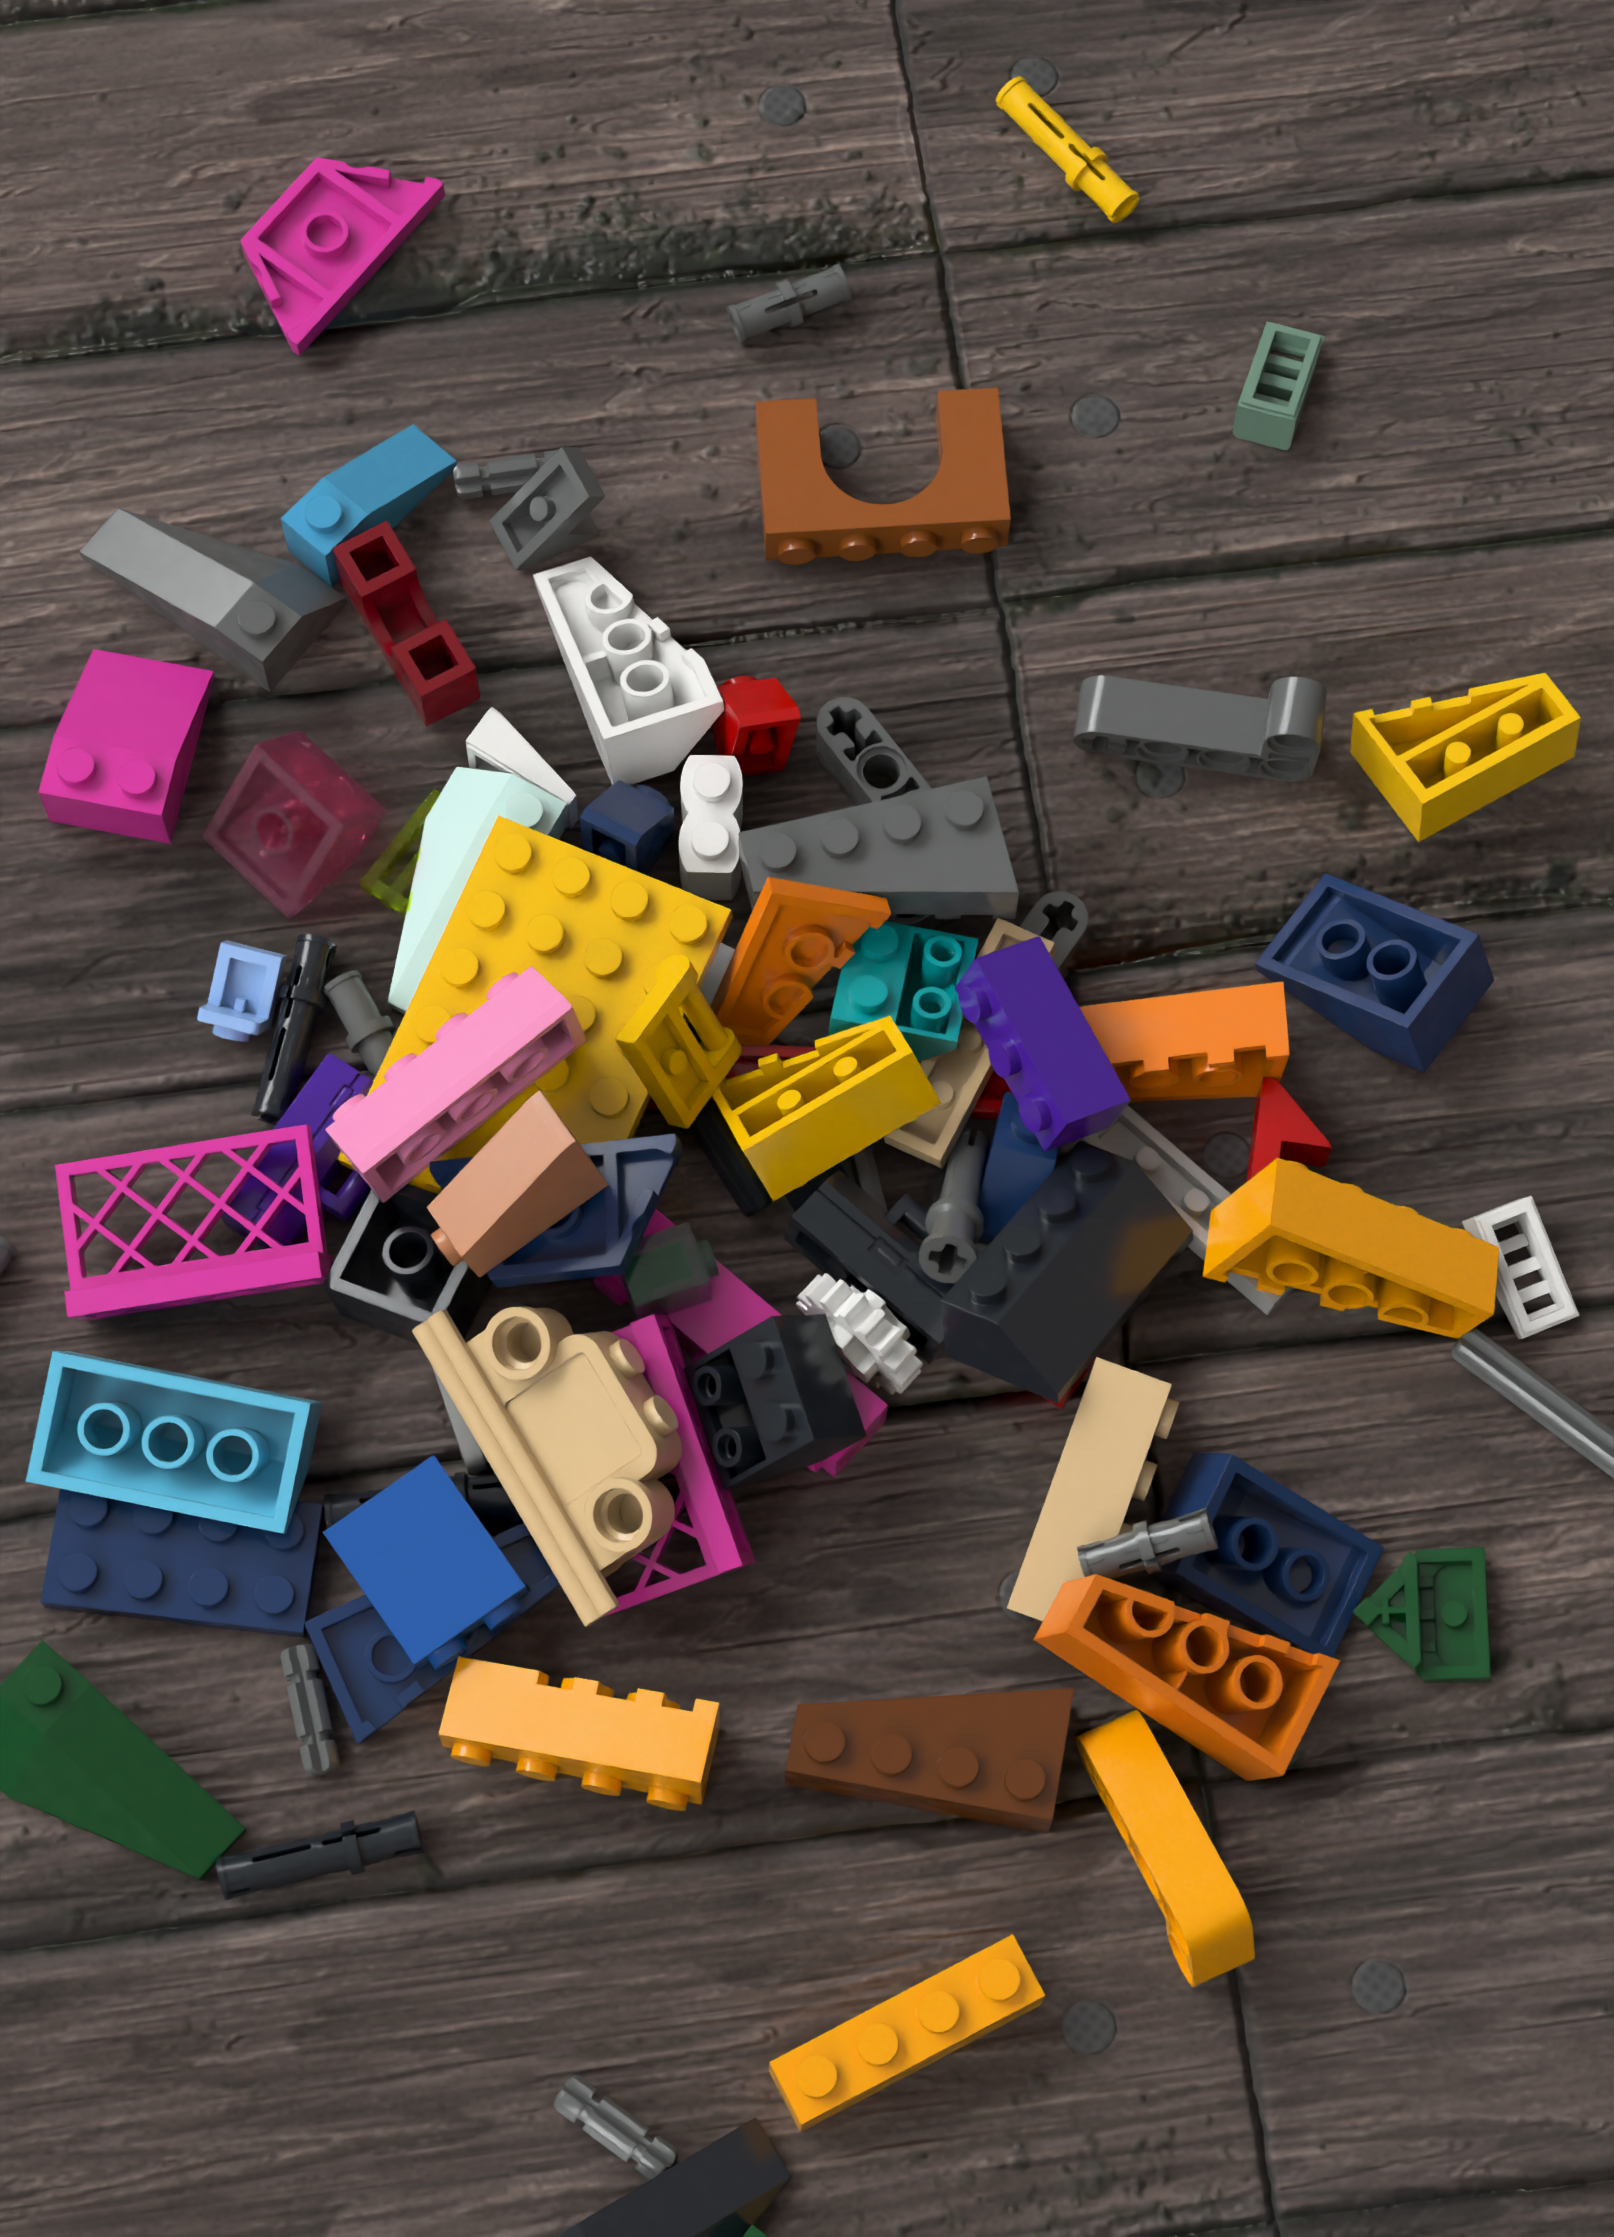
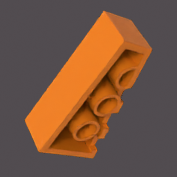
M1283 981L1079 1007L1129 1095L1130 1102L1256 1097L1263 1077L1276 1078L1280 1083L1290 1055Z
M1098 1574L1064 1582L1033 1639L1246 1781L1284 1775L1340 1662L1338 1659L1321 1653L1311 1654L1291 1647L1290 1642L1267 1634L1258 1635L1229 1625L1230 1621L1208 1613L1199 1614L1178 1607L1174 1604V1601Z

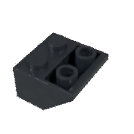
M826 1314L771 1316L684 1367L723 1490H733L822 1462L867 1437Z

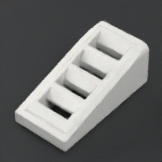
M491 707L466 739L469 768L512 773L567 803L565 828L569 827L572 829L578 820L576 794L510 722L495 708Z
M1532 1196L1517 1199L1462 1221L1465 1230L1470 1232L1475 1238L1499 1247L1496 1296L1518 1339H1523L1579 1316ZM1515 1223L1519 1234L1498 1242L1494 1230ZM1526 1246L1531 1257L1507 1266L1503 1255ZM1538 1270L1542 1281L1517 1290L1513 1279ZM1547 1293L1550 1294L1554 1302L1553 1305L1527 1315L1523 1306L1524 1302Z

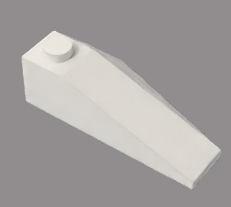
M591 556L533 574L546 615L594 743L612 785L618 780L632 785L674 771L725 710L723 700L704 659L692 648L686 651L671 637L670 628L658 617L652 620L634 603L633 594Z

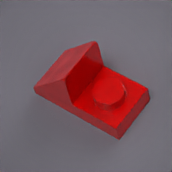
M1263 1077L1256 1096L1246 1182L1276 1158L1304 1165L1325 1166L1332 1151L1331 1144L1276 1078Z

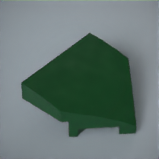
M1484 1547L1417 1550L1415 1554L1409 1551L1402 1558L1403 1562L1384 1583L1352 1611L1423 1682H1492L1487 1562Z

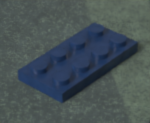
M60 1489L41 1604L44 1608L306 1638L307 1629L304 1622L308 1621L325 1514L324 1506L319 1503L297 1501L287 1532L282 1534Z

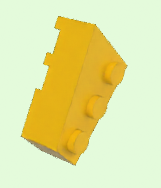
M1546 673L1470 688L1468 695L1434 703H1432L1430 697L1411 701L1410 708L1374 715L1373 709L1353 713L1350 753L1416 840L1420 842L1575 757L1581 717Z
M891 1016L815 1040V1051L782 1061L777 1053L758 1059L760 1069L727 1080L724 1078L712 1096L738 1144L773 1201L803 1186L814 1177L850 1156L861 1152L867 1146L941 1104L917 1058Z

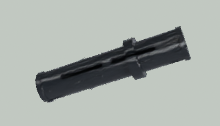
M300 934L297 937L290 974L288 975L286 985L279 987L276 1002L280 1005L279 1016L268 1050L259 1092H257L255 1104L251 1115L256 1116V1119L277 1125L297 1096L314 1027L316 1026L318 1015L325 1013L328 998L324 995L323 990L325 989L337 945L332 944L333 941L312 934Z
M415 1810L392 1816L388 1819L356 1825L355 1820L340 1823L341 1829L326 1832L325 1834L259 1848V1850L242 1854L216 1858V1867L224 1899L230 1900L268 1888L272 1889L350 1870L351 1874L355 1875L366 1872L367 1865L397 1857L424 1853Z

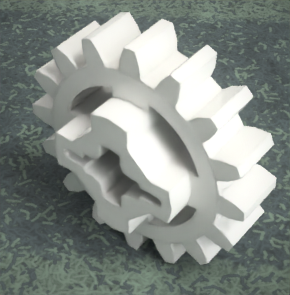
M825 1273L822 1277L818 1274L797 1296L799 1301L796 1303V1306L805 1315L826 1314L843 1367L853 1376L859 1377L866 1384L870 1381L877 1389L882 1386L889 1394L893 1395L895 1392L901 1394L920 1374V1368L923 1366V1363L914 1355L917 1352L916 1348L906 1342L910 1336L908 1328L887 1308L886 1302L868 1289L865 1293L860 1292L853 1286L849 1287L841 1279L836 1282L829 1274Z

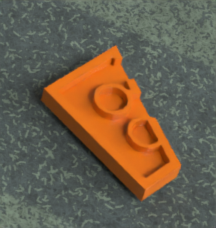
M767 877L710 1005L722 1027L731 1029L740 1044L769 1045L813 999L811 989L833 966L841 969L855 954L853 944L870 926L878 929L889 918L891 910L887 898Z

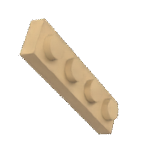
M997 918L977 958L1038 937L1039 935ZM1040 936L1053 959L1056 953L1055 942ZM964 1014L956 1049L923 1060L920 1064L941 1104L923 1113L914 1121L906 1123L884 1136L886 1144L941 1169L944 1167L994 1071L986 1044L975 1024L970 1022Z

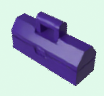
M328 1053L274 1129L305 1124L311 1126L322 1209L338 1219L348 1222L371 1191V1187L357 1171L353 1170L336 1195L327 1190L344 1166L338 1161L341 1150L336 1146L325 1129L335 1122L332 1117L343 1103L358 1094H363L367 1097L374 1081L362 1073L360 1075L358 1070ZM296 1142L273 1145L257 1167L282 1187L286 1185L299 1167ZM251 1175L230 1205L257 1224L278 1194ZM300 1184L293 1195L304 1203L302 1186ZM287 1201L265 1232L284 1246L298 1244L307 1231L306 1216ZM226 1212L222 1214L221 1217L224 1225L246 1239L251 1231ZM261 1239L256 1243L261 1249L272 1248Z

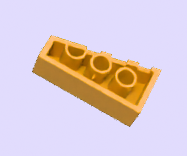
M1276 1158L1211 1210L1203 1277L1226 1282L1229 1272L1257 1278L1256 1290L1282 1296L1285 1286H1290L1321 1294L1320 1306L1344 1311L1345 1308L1358 1309L1371 1306L1378 1308V1320L1459 1339L1462 1335H1465L1494 1314L1499 1247L1475 1238L1466 1230L1450 1228L1423 1217L1412 1208L1396 1206L1364 1193L1361 1188L1355 1185L1339 1183L1312 1172L1301 1163Z

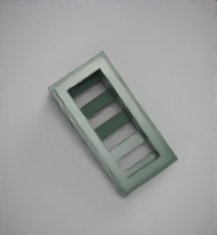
M1266 322L1237 405L1232 431L1235 437L1281 450H1288L1291 447L1325 336ZM1271 350L1302 357L1304 360L1300 362L1270 353ZM1282 376L1294 378V379H1297V380L1285 378V377H1282ZM1258 392L1264 393V394H1267V395H1270V396L1278 397V398H1281V399H1277V398L1265 396V395H1262V394H1258Z

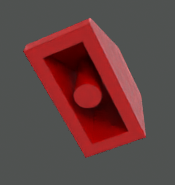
M739 676L724 682L721 686H716L725 709L711 725L718 755L735 756L739 763L742 777L784 771L801 716L798 706L777 678L757 680L753 676Z

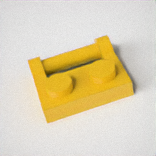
M675 954L662 960L655 970L656 984L615 1040L667 1123L688 1129L738 1060L742 1052V1046L731 1029L722 1027L697 986L698 973L689 958L683 954ZM679 1005L701 1039L700 1044L677 1009Z

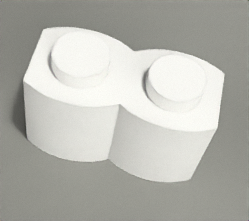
M690 755L683 767L680 781L682 826L679 834V865L681 885L684 891L706 900H732L741 880L738 836L743 818V780L741 769L735 756Z

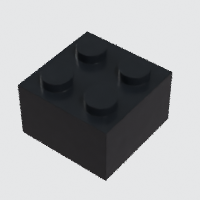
M407 1184L383 1203L371 1189L322 1285L341 1316L420 1345L412 1330L419 1324L427 1321L433 1314L446 1309L463 1339H465L493 1282L487 1273L479 1278L464 1260L453 1267L430 1234L439 1229L440 1226L427 1209V1206L438 1194Z

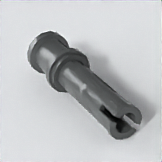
M970 1128L962 1130L948 1157L940 1200L931 1205L926 1215V1231L929 1236L924 1239L919 1250V1263L922 1270L932 1279L943 1283H956L978 1258V1250L975 1243L979 1241L984 1230V1217L978 1208L990 1142L986 1135L977 1130L974 1146L968 1145Z

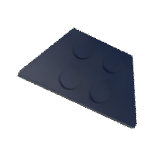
M667 1134L580 1144L609 1185L488 1271L487 1274L490 1280L499 1288L626 1274L682 1152L681 1141L677 1135ZM473 1157L431 1161L430 1172L443 1190Z

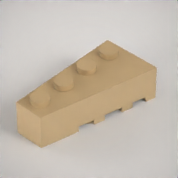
M1096 1357L1007 1609L1043 1621L1062 1584L1084 1577L1077 1547L1133 1531V1526L1123 1523L1131 1498L1144 1502L1157 1467V1464L1145 1460L1153 1436L1167 1439L1180 1403L1167 1398L1172 1384Z

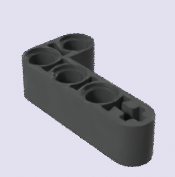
M1092 676L1084 679L1081 683L1073 742L1079 749L1098 755L1277 781H1303L1313 775L1320 753L1327 688L1322 683L1312 679L1285 677L1273 682L1268 699L1113 676Z
M837 697L828 701L820 709L816 723V753L821 763L855 806L932 789L870 710L859 700L851 697ZM836 731L839 732V734H837L836 736H833V733H834V732H836ZM853 733L855 734L854 743L848 737ZM875 774H885L894 779L896 783L888 788L878 789L868 784L866 779ZM918 914L911 918L896 916V919H887L886 921L938 931L954 919H935V915Z

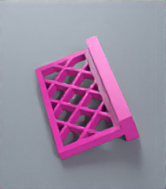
M307 1124L55 1165L70 1282V1291H64L68 1318L90 1321L323 1284L334 1263L333 1256L328 1255L312 1131L311 1126ZM296 1142L299 1167L286 1185L282 1187L257 1167L273 1145ZM256 1148L248 1160L236 1152ZM224 1153L239 1164L242 1169L222 1196L219 1197L194 1177L210 1155ZM193 1158L185 1170L173 1162ZM162 1164L176 1174L179 1179L160 1205L156 1207L135 1191L132 1186L148 1165ZM130 1169L123 1180L111 1172ZM100 1174L117 1187L95 1217L78 1205L75 1177ZM251 1175L278 1194L257 1224L230 1205ZM300 1184L302 1186L304 1203L293 1195ZM188 1185L215 1204L194 1234L167 1215ZM126 1195L152 1214L131 1244L104 1225ZM287 1201L305 1214L309 1242L284 1246L265 1232ZM226 1212L251 1232L235 1254L221 1256L202 1241L222 1214ZM80 1218L89 1224L83 1234L81 1233ZM163 1222L188 1242L172 1264L158 1266L142 1254L140 1250L160 1223ZM100 1232L125 1252L109 1274L87 1277L84 1252ZM259 1239L272 1247L251 1251ZM197 1249L209 1257L188 1261ZM134 1259L146 1267L126 1271Z
M653 1314L631 1322L627 1327L611 1332L620 1339L628 1340L636 1348L645 1367L642 1374L653 1393L662 1397L673 1409L678 1420L676 1431L681 1439L682 1455L676 1467L668 1472L675 1476L680 1489L674 1504L675 1514L673 1523L669 1531L657 1541L651 1557L641 1552L632 1557V1559L646 1565L635 1591L617 1597L616 1599L620 1606L603 1617L756 1563L731 1490H723L684 1371L686 1363L669 1315ZM685 1506L692 1525L680 1520ZM675 1528L697 1538L706 1563L705 1566L682 1573L660 1562ZM655 1571L670 1577L667 1580L649 1586Z

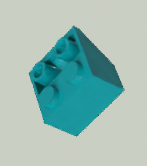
M885 921L878 929L870 926L853 944L855 954L841 969L830 1017L828 1036L891 1016L918 1062L955 1050L963 1018L955 987L975 960L978 939Z

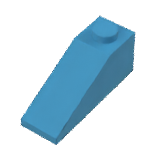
M412 424L323 477L281 517L288 551L327 585L333 587L339 582L332 548L385 521H388L393 529L454 470V467L457 466V460Z

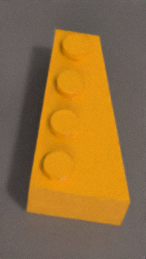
M458 1656L439 1731L443 1747L452 1748L451 1757L453 1759L477 1766H490L491 1758L517 1763V1773L544 1781H555L557 1772L583 1778L581 1787L605 1795L620 1796L622 1787L648 1793L646 1800L648 1803L671 1810L685 1811L687 1802L702 1805L720 1730L718 1702L696 1699L693 1712L680 1710V1705L668 1700L667 1695L662 1692L638 1688L637 1693L628 1694L627 1700L614 1698L615 1691L602 1685L599 1681L577 1677L564 1678L561 1688L548 1686L549 1676L541 1671Z

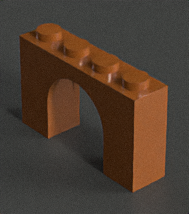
M998 387L937 392L935 423L939 470L932 482L923 491L910 499L894 504H871L857 500L840 490L830 479L821 458L816 398L756 401L755 430L765 561L780 560L785 564L798 565L810 562L818 557L840 556L849 561H861L869 559L875 554L902 553L908 557H924L933 554L936 550L962 549L967 553L981 554L990 552L996 547L1007 546L1011 517Z

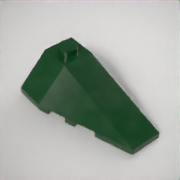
M43 1640L0 1684V1791L9 1799L57 1817L67 1824L86 1832L94 1833L122 1845L130 1851L200 1881L216 1865V1858L224 1856L247 1831L224 1807Z

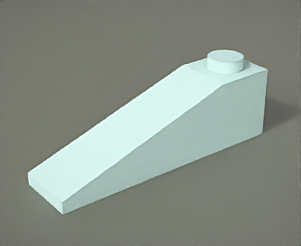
M456 767L425 820L388 997L389 1007L405 1015L498 815L559 840L565 830L566 802L512 773Z

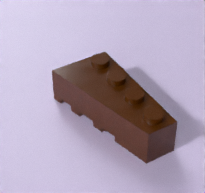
M1074 1688L798 1704L785 1769V1784L1048 1833L1053 1820Z

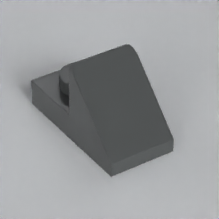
M561 447L489 522L515 570H526L595 538L599 531L589 513L605 498V495L579 448Z

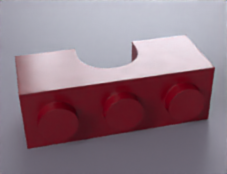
M388 521L332 548L341 585L425 726L427 727L479 700L480 692L474 664L447 619L441 622L437 620L423 594L417 570Z

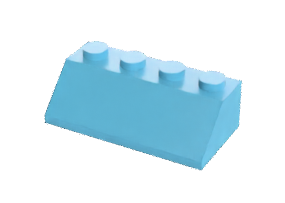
M52 1351L26 1482L285 1534L310 1467L323 1402L71 1351Z

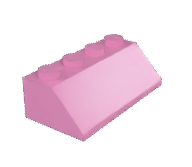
M532 966L521 975H518L517 972H512L501 978L488 991L486 995L488 1001L469 1016L466 1013H460L452 1017L437 1031L435 1035L437 1041L418 1056L410 1053L396 1061L384 1075L386 1082L367 1097L363 1094H358L350 1098L334 1113L332 1118L335 1122L325 1129L326 1132L383 1203L427 1169L431 1161H437L587 1041L571 1004Z

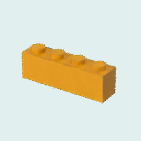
M1012 1934L770 2061L769 2072L801 2133L1039 2007L1045 1994Z

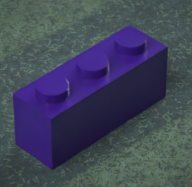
M1040 936L975 958L955 987L958 993L960 1008L964 1016L975 1024L988 1048L989 1059L993 1069L1000 1077L1005 1079L1019 1104L1022 1122L1030 1132L1036 1135L1044 1152L1109 1128L1131 1099Z

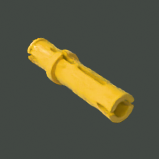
M1023 76L1013 78L1000 90L996 97V105L1004 110L1034 143L1066 173L1065 181L1074 191L1082 190L1108 216L1112 223L1122 221L1135 209L1140 199L1138 197L1139 194L1132 190L1107 165V155L1099 147L1091 148L1027 84V80Z

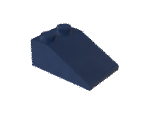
M1327 873L1323 875L1255 962L1258 972L1273 982L1283 981L1285 991L1372 1051L1425 1073L1494 982L1479 934Z
M1194 1452L1161 1522L1178 1518L1206 1507L1215 1531L1218 1549L1196 1555L1193 1554L1163 1564L1162 1571L1150 1576L1186 1598L1262 1635L1267 1634L1290 1642L1291 1647L1311 1654L1321 1653L1333 1658L1353 1616L1352 1611L1357 1607L1384 1547L1233 1454Z

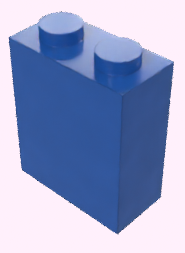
M434 1455L323 1532L418 1669L428 1662L431 1663L435 1670L440 1669L468 1648L463 1638L485 1623L489 1630L493 1631L523 1610V1606L518 1599L528 1593L526 1586Z

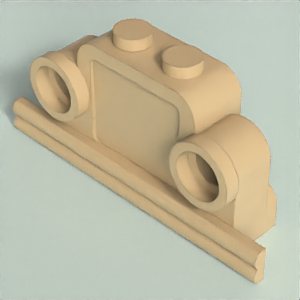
M527 1306L506 1308L498 1312L489 1321L483 1332L467 1343L446 1309L433 1314L427 1321L419 1324L412 1330L414 1336L585 1627L590 1626L620 1606L605 1578L618 1570L624 1562L662 1538L669 1531L673 1523L675 1508L672 1496L668 1489L658 1481L659 1478L676 1467L682 1455V1443L676 1431L678 1420L673 1409L662 1397L653 1393L642 1374L645 1369L643 1360L639 1352L628 1340L620 1339L617 1335L606 1331L573 1335L572 1328L567 1319L554 1309Z

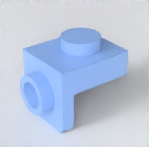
M228 940L221 942L208 1003L199 1008L197 1020L213 1024L212 1033L214 1035L241 1042H249L251 1034L259 1035L271 1029L277 1004L276 998L281 986L287 955Z

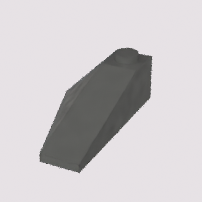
M120 508L112 514L79 552L81 558L269 692L275 688L347 604L346 597L299 564Z

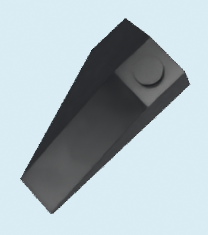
M755 2117L572 2226L557 2237H743L749 2227L756 2223L792 2176Z

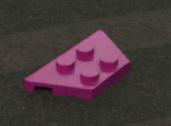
M316 157L240 240L243 253L295 354L300 356L445 197L444 183L431 177H426L424 184L391 178L390 170L369 166L353 168L345 162Z

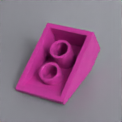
M93 649L54 734L38 793L49 820L171 844L215 677L214 672Z

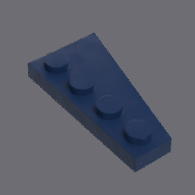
M524 1523L491 1537L528 1590V1593L518 1599L523 1606V1610L493 1631H490L484 1623L465 1636L463 1640L468 1645V1648L459 1657H472L561 1586ZM366 1594L304 1622L358 1746L452 1673L456 1667L458 1657L438 1670H435L430 1662L418 1669Z

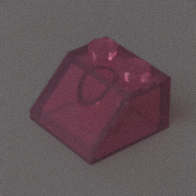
M299 730L255 745L202 838L287 918L298 914L360 856L387 810Z

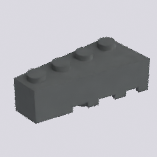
M987 776L738 833L739 860L752 911L767 877L887 898L891 910V915L888 919H896L897 914L935 915V919H961V915H992V919H1016L1019 890Z

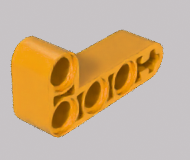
M1138 1710L1131 1711L1076 1736L1075 1741L1083 1764L1165 1917L1167 1936L1171 1949L1188 1983L1194 1988L1254 1960L1253 1927L1245 1903L1141 1713Z

